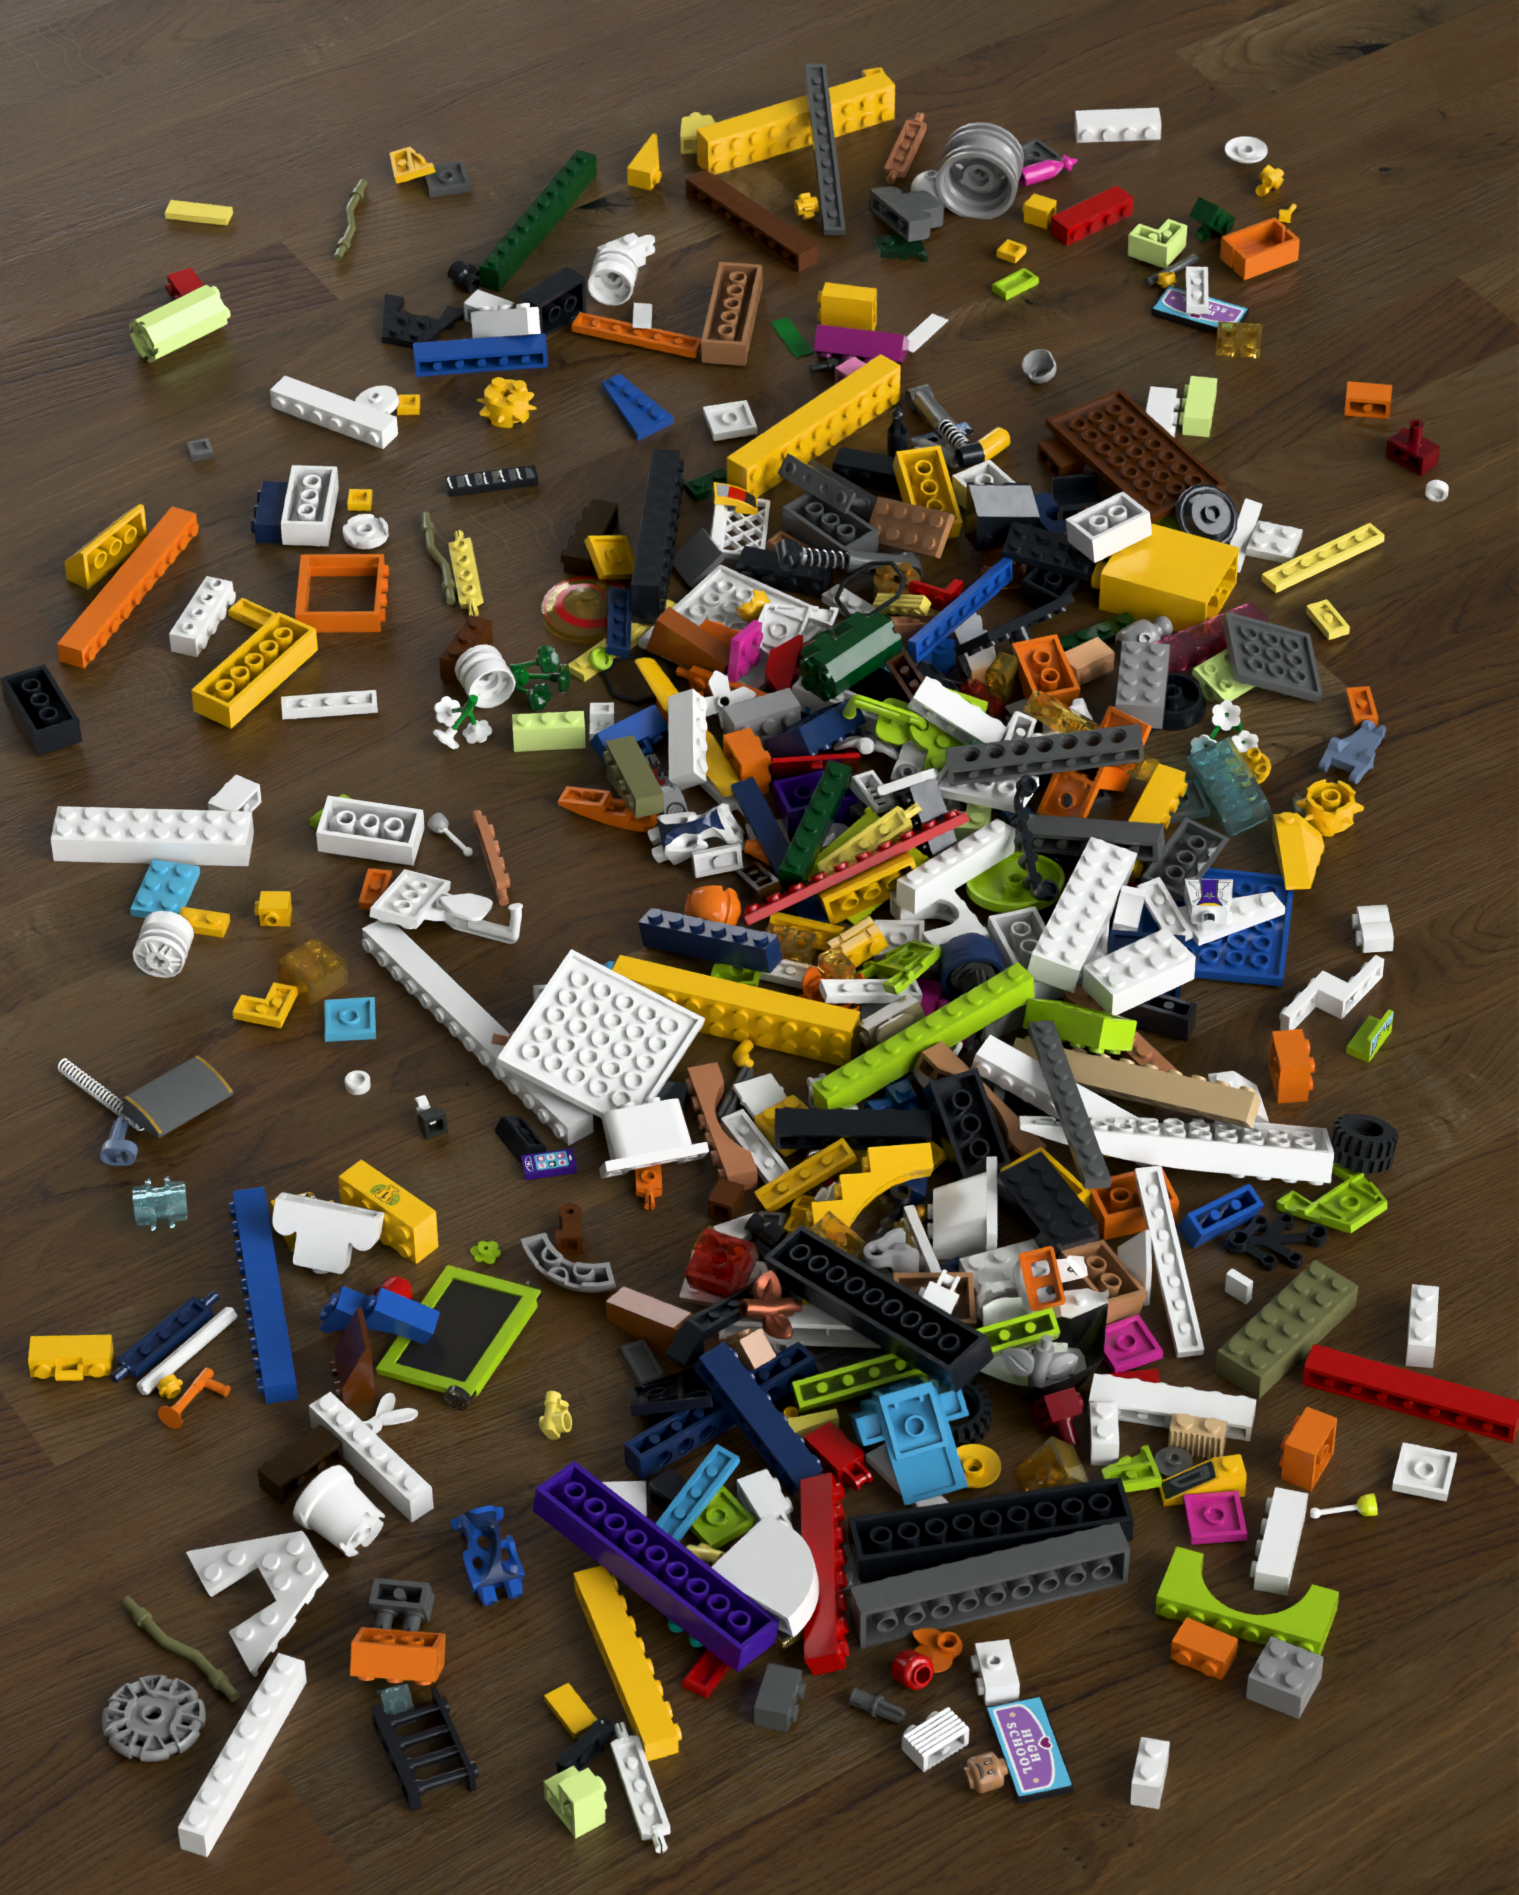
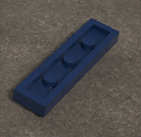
M609 586L605 654L629 657L632 618V593L630 589Z

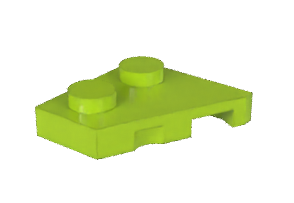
M1148 1445L1141 1447L1138 1455L1132 1458L1126 1455L1119 1459L1117 1463L1110 1464L1101 1469L1102 1480L1121 1477L1125 1492L1162 1487V1478Z

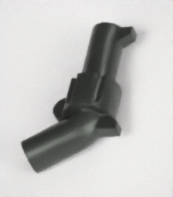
M826 359V362L809 365V370L811 373L827 370L828 372H833L835 367L849 359Z

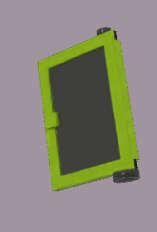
M447 1265L421 1302L425 1306L440 1311L434 1334L425 1345L398 1336L376 1367L377 1374L443 1392V1398L451 1408L458 1411L466 1410L474 1396L477 1397L538 1307L537 1302L542 1296L541 1290L532 1281H527L524 1285Z

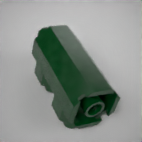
M857 611L836 626L834 630L835 638L822 634L810 645H806L801 652V657H803L801 660V684L804 689L811 691L822 701L827 702L878 669L887 660L901 653L902 637L899 632L895 634L892 630L895 626L892 620L879 612L866 616Z

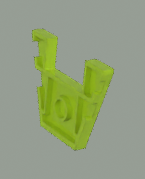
M912 940L884 953L885 959L878 962L869 960L863 963V969L855 973H863L865 979H869L878 972L887 974L891 978L882 983L885 992L899 995L941 957L942 950L940 946ZM851 969L844 972L843 975L846 973H852Z
M1333 1163L1332 1174L1344 1180L1343 1183L1314 1202L1309 1201L1292 1190L1276 1201V1209L1351 1234L1387 1210V1200L1372 1182L1367 1181L1364 1173L1351 1171L1340 1166V1164Z

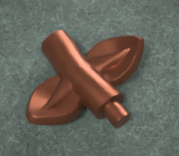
M770 1270L762 1274L753 1285L754 1299H741L739 1313L743 1318L762 1319L763 1330L771 1337L791 1339L793 1328L787 1317L793 1316L795 1312H801L803 1305L800 1301L794 1302L792 1298H781L779 1279L774 1271Z

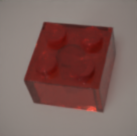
M705 1228L684 1274L690 1288L725 1298L746 1286L759 1256L754 1243Z

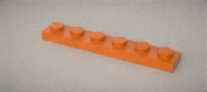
M579 312L572 324V332L684 357L696 358L701 350L702 338L656 328H633V323Z

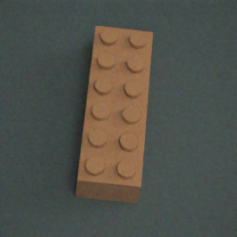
M719 262L701 341L702 363L746 366L763 286L762 265Z

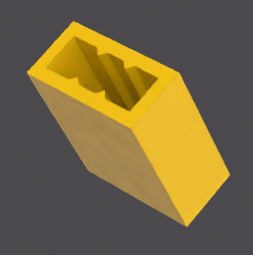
M825 282L823 290H819L817 303L821 304L817 320L821 321V325L868 331L875 330L877 324V289Z

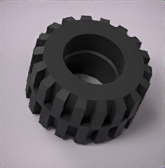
M1345 1114V1116H1340L1335 1120L1330 1140L1334 1151L1333 1161L1355 1172L1366 1174L1385 1172L1391 1168L1398 1142V1132L1388 1122L1371 1115Z

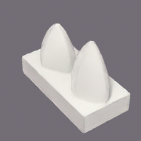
M739 843L691 852L693 873L696 878L743 868L741 846Z

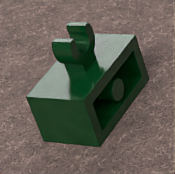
M1198 197L1189 214V217L1201 224L1194 237L1204 243L1209 241L1211 231L1222 236L1227 235L1233 229L1236 219L1221 207Z

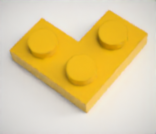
M273 982L265 999L241 995L233 1010V1019L281 1028L298 995L297 987Z

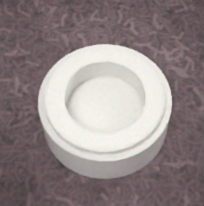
M1432 480L1426 485L1425 495L1432 501H1443L1448 496L1449 487L1441 480Z
M352 1071L345 1077V1088L350 1094L361 1095L366 1093L371 1087L370 1076L364 1071Z

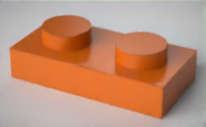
M1370 686L1346 688L1345 696L1353 725L1361 726L1364 720H1370L1375 725H1378V715Z
M368 868L359 898V909L370 910L374 903L388 889L393 879L392 870Z

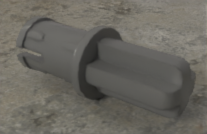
M857 1687L852 1691L849 1698V1705L871 1713V1717L879 1715L897 1724H901L906 1715L904 1709L884 1701L883 1696L879 1695L877 1697Z

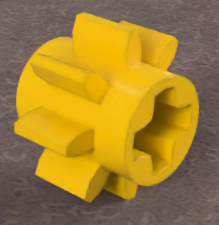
M810 192L798 195V200H794L796 215H802L803 220L815 217V213L819 212L817 197H811Z

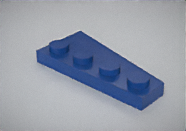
M620 373L602 382V390L611 403L616 405L619 415L625 418L628 428L633 430L637 441L673 424L672 415Z

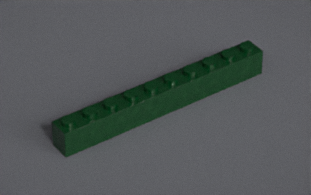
M576 150L479 265V277L482 280L480 287L496 292L502 290L597 176L595 154Z

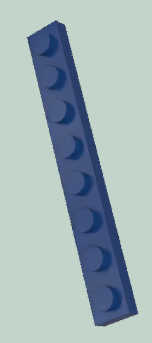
M1006 557L1001 559L908 640L907 651L914 663H918L1013 580L1012 559Z

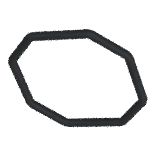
M871 561L842 580L835 596V602L847 617L853 614L849 613L839 599L845 584L871 566L891 565L902 581L894 597L870 613L862 614L869 616L880 612L899 599L907 579L894 561Z
M649 651L631 654L628 658L617 657L612 661L611 666L603 672V677L611 695L614 698L632 704L655 701L656 696L635 700L617 694L608 677V673L617 662L650 656L668 663L676 680L673 684L675 688H677L681 680L679 676H676V669L672 661Z

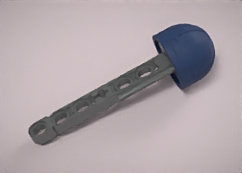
M973 932L959 935L948 941L942 950L939 960L941 987L944 993L954 1000L1005 970L1003 956L997 944L990 938ZM994 1022L970 1036L974 1058L989 1035L996 1037ZM981 1077L982 1082L1003 1101L1005 1089Z

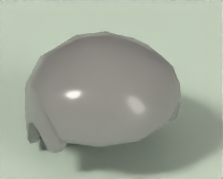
M1032 350L1024 356L1022 361L1025 376L1034 384L1048 382L1055 376L1057 370L1056 361L1048 350Z

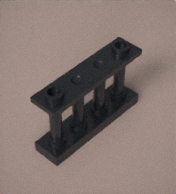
M436 1686L431 1688L432 1703L392 1715L391 1713L386 1714L382 1704L371 1707L373 1727L410 1811L421 1808L420 1796L424 1795L425 1791L465 1778L472 1792L476 1790L475 1778L479 1777L477 1765L474 1760L469 1761L448 1714L450 1707L446 1696H440ZM433 1714L437 1715L440 1725L403 1737L401 1735L396 1736L394 1733L396 1726ZM446 1735L450 1744L448 1747L414 1758H410V1756L405 1757L403 1753L407 1747ZM452 1757L456 1758L460 1767L423 1780L415 1779L412 1774L415 1773V1769Z

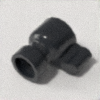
M459 260L454 262L448 270V277L457 285L464 286L470 293H474L482 284V280L478 277L479 270L472 264L466 265L463 261Z
M757 1212L752 1214L744 1227L749 1233L757 1234L758 1238L753 1247L752 1254L764 1261L763 1258L785 1239L788 1233L785 1228L774 1221L765 1222L764 1217Z

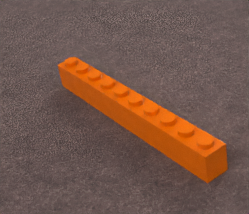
M173 506L168 510L57 643L60 662L84 669L95 658L97 652L106 645L107 640L112 634L117 632L121 623L129 617L136 605L140 604L142 598L152 589L159 577H162L169 565L174 563L176 557L186 548L188 542L197 535L199 525L197 524L196 513Z

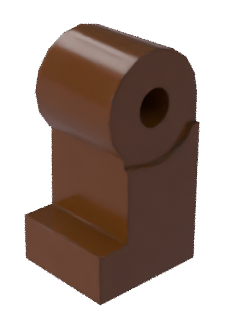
M574 1203L564 1204L558 1211L560 1230H555L556 1250L561 1254L583 1253L581 1208Z

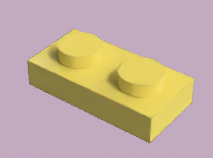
M1327 599L1306 606L1307 615L1328 640L1349 634L1350 626Z

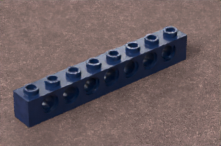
M798 1341L776 1354L775 1358L751 1370L759 1387L770 1395L773 1404L792 1393V1382L815 1376V1356ZM712 1392L713 1407L678 1411L624 1443L625 1465L641 1481L736 1426V1423Z

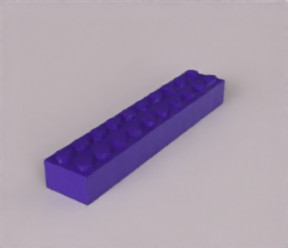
M573 1461L535 1489L533 1512L736 1672H739L776 1643L780 1622L776 1617L577 1462Z

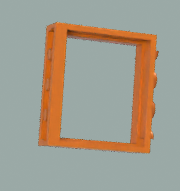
M302 554L300 558L295 619L316 628V633L381 632V623L386 622V611L382 609L387 607V594L384 592H388V578L385 577H389V566L385 565L384 554ZM377 576L374 611L308 612L311 577Z

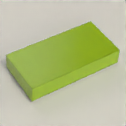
M1023 268L992 284V291L1004 300H1008L1037 285L1039 277Z

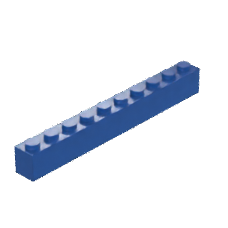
M264 1187L233 1191L234 1202H229L231 1218L236 1217V1221H232L234 1237L239 1236V1240H235L237 1256L242 1255V1259H238L240 1275H245V1278L241 1279L243 1295L248 1294L249 1297L244 1298L246 1314L252 1315V1318H247L249 1334H255L254 1338H250L252 1354L258 1353V1357L253 1358L255 1374L261 1373V1377L257 1378L258 1393H264L266 1404L298 1400Z

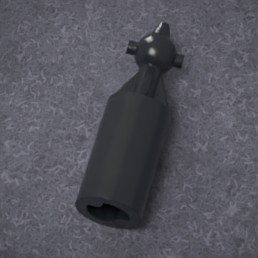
M896 405L895 409L891 412L893 422L887 430V456L895 457L896 451L907 450L908 430L901 421L905 414L899 405Z

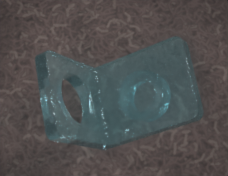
M408 1683L376 1690L377 1695H381L386 1714L391 1713L395 1715L414 1709ZM416 1720L411 1721V1722H408V1723H405V1724H402V1725H406V1724H409V1723L416 1722Z

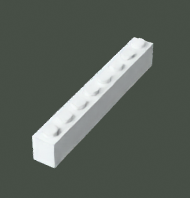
M989 1035L976 1053L971 1069L978 1068L981 1077L990 1080L1002 1089L1013 1093L1025 1102L1059 1119L1039 1062L996 1037ZM1077 1084L1089 1120L1090 1117H1101L1104 1122H1113V1117L1138 1118ZM1133 1161L1137 1165L1142 1167L1154 1166L1153 1164Z
M280 1653L277 1654L178 1826L181 1849L208 1857L307 1683L303 1660Z

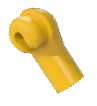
M744 1039L732 1055V1059L738 1068L742 1066L752 1067L754 1065V1061L749 1058V1052L753 1048V1043L748 1039Z

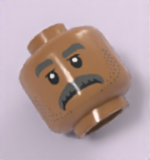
M990 1751L969 1758L966 1767L963 1768V1773L969 1789H974L977 1793L982 1794L1002 1787L1004 1775L1008 1774L1004 1759H998Z

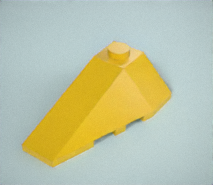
M1283 812L1281 814H1273L1272 841L1285 889H1311L1317 865L1319 866L1321 854L1324 852V842L1321 833L1298 813Z

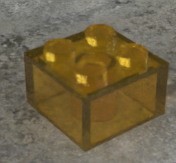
M316 937L277 959L278 982L297 987V997L310 1007L349 983L348 962Z

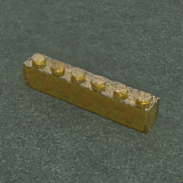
M1033 690L1023 709L1025 713L1055 731H1059L1060 734L1104 728L1051 695L1037 690ZM1144 751V762L1114 766L1137 780L1149 782L1160 760Z

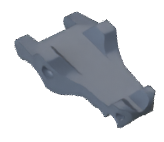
M1364 720L1361 728L1351 736L1344 739L1333 737L1319 763L1318 769L1327 772L1330 765L1350 772L1349 782L1358 784L1364 774L1369 769H1373L1375 750L1380 745L1382 738L1385 739L1386 727L1383 725L1376 726L1374 722Z

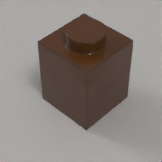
M719 1178L708 1199V1218L722 1222L736 1219L744 1204V1185Z

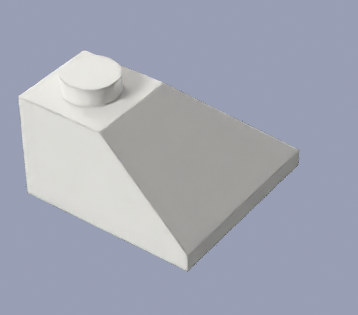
M1144 1230L1120 1245L1117 1250V1256L1147 1291L1143 1305H1150L1152 1275L1151 1230Z

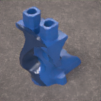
M503 1506L475 1508L450 1520L452 1529L459 1531L461 1537H467L468 1550L462 1552L469 1589L471 1595L477 1594L483 1607L497 1603L495 1589L504 1587L507 1599L518 1598L523 1594L522 1581L525 1573L519 1560L514 1540L511 1535L506 1536L504 1540H501L498 1523L503 1519ZM478 1537H487L490 1540V1546L488 1548L481 1547L477 1541ZM502 1548L508 1550V1561L501 1559ZM474 1558H478L482 1562V1568H474L472 1563Z

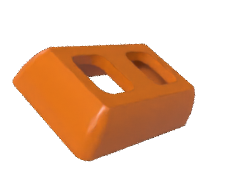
M1048 1246L1020 1253L1019 1262L1030 1309L1036 1312L1064 1305L1066 1299L1054 1248ZM1043 1260L1048 1261L1050 1273L1034 1277L1031 1265ZM1053 1286L1056 1298L1044 1303L1039 1302L1037 1290Z

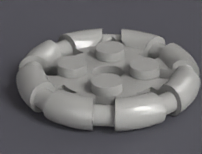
M166 1675L144 1676L138 1678V1681L132 1684L126 1683L112 1694L108 1700L109 1706L103 1710L102 1730L104 1736L109 1737L110 1746L121 1755L130 1759L133 1756L138 1757L142 1762L164 1761L170 1759L169 1756L174 1753H183L197 1741L200 1736L199 1730L205 1724V1706L203 1701L198 1699V1692L183 1680L175 1678V1680L167 1679ZM140 1692L146 1694L139 1698H137L136 1694ZM152 1713H158L161 1715L159 1718L154 1720L146 1718L148 1715H151ZM182 1722L188 1723L189 1726L182 1725ZM124 1727L127 1728V1729H125V1730L119 1732V1729H122V1728H124ZM138 1740L145 1742L143 1747L136 1745Z

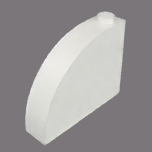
M768 1514L711 1567L780 1621L778 1629L792 1637H795L806 1625L817 1605L819 1578L810 1548L805 1540L783 1520H777Z

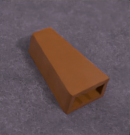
M668 607L656 619L646 650L688 668H692L695 665L711 672L719 671L724 675L728 674L730 646L671 607Z
M624 1286L616 1293L611 1294L606 1301V1319L637 1340L645 1339L649 1347L664 1358H666V1352L684 1321L694 1315L691 1312Z

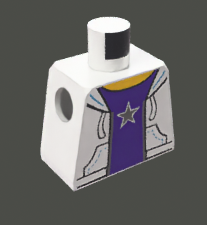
M1185 879L1184 900L1192 924H1202L1204 930L1212 931L1216 929L1217 925L1227 923L1232 902L1233 879Z

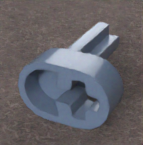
M118 1117L117 1121L113 1122L109 1139L102 1145L100 1158L107 1165L130 1166L136 1160L138 1153L137 1145L129 1140H124L129 1122L124 1121L123 1117Z

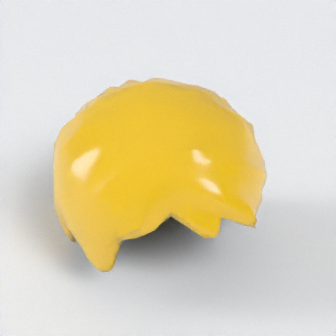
M753 589V597L750 602L742 603V606L736 607V611L743 621L751 623L753 620L758 621L765 603L771 602L762 589L760 591Z

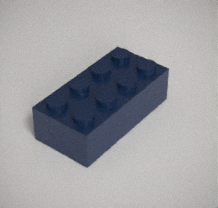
M848 698L819 709L766 739L765 742L773 758L818 755L817 750L820 753L831 748V742L833 745L846 739L844 735L848 737L859 732L858 727L866 723L861 709H856L857 713L853 719L844 718L842 711L850 700Z

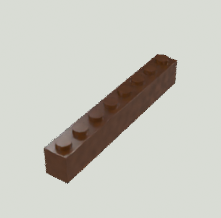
M703 169L686 178V196L798 273L818 263V244L731 187L716 175Z

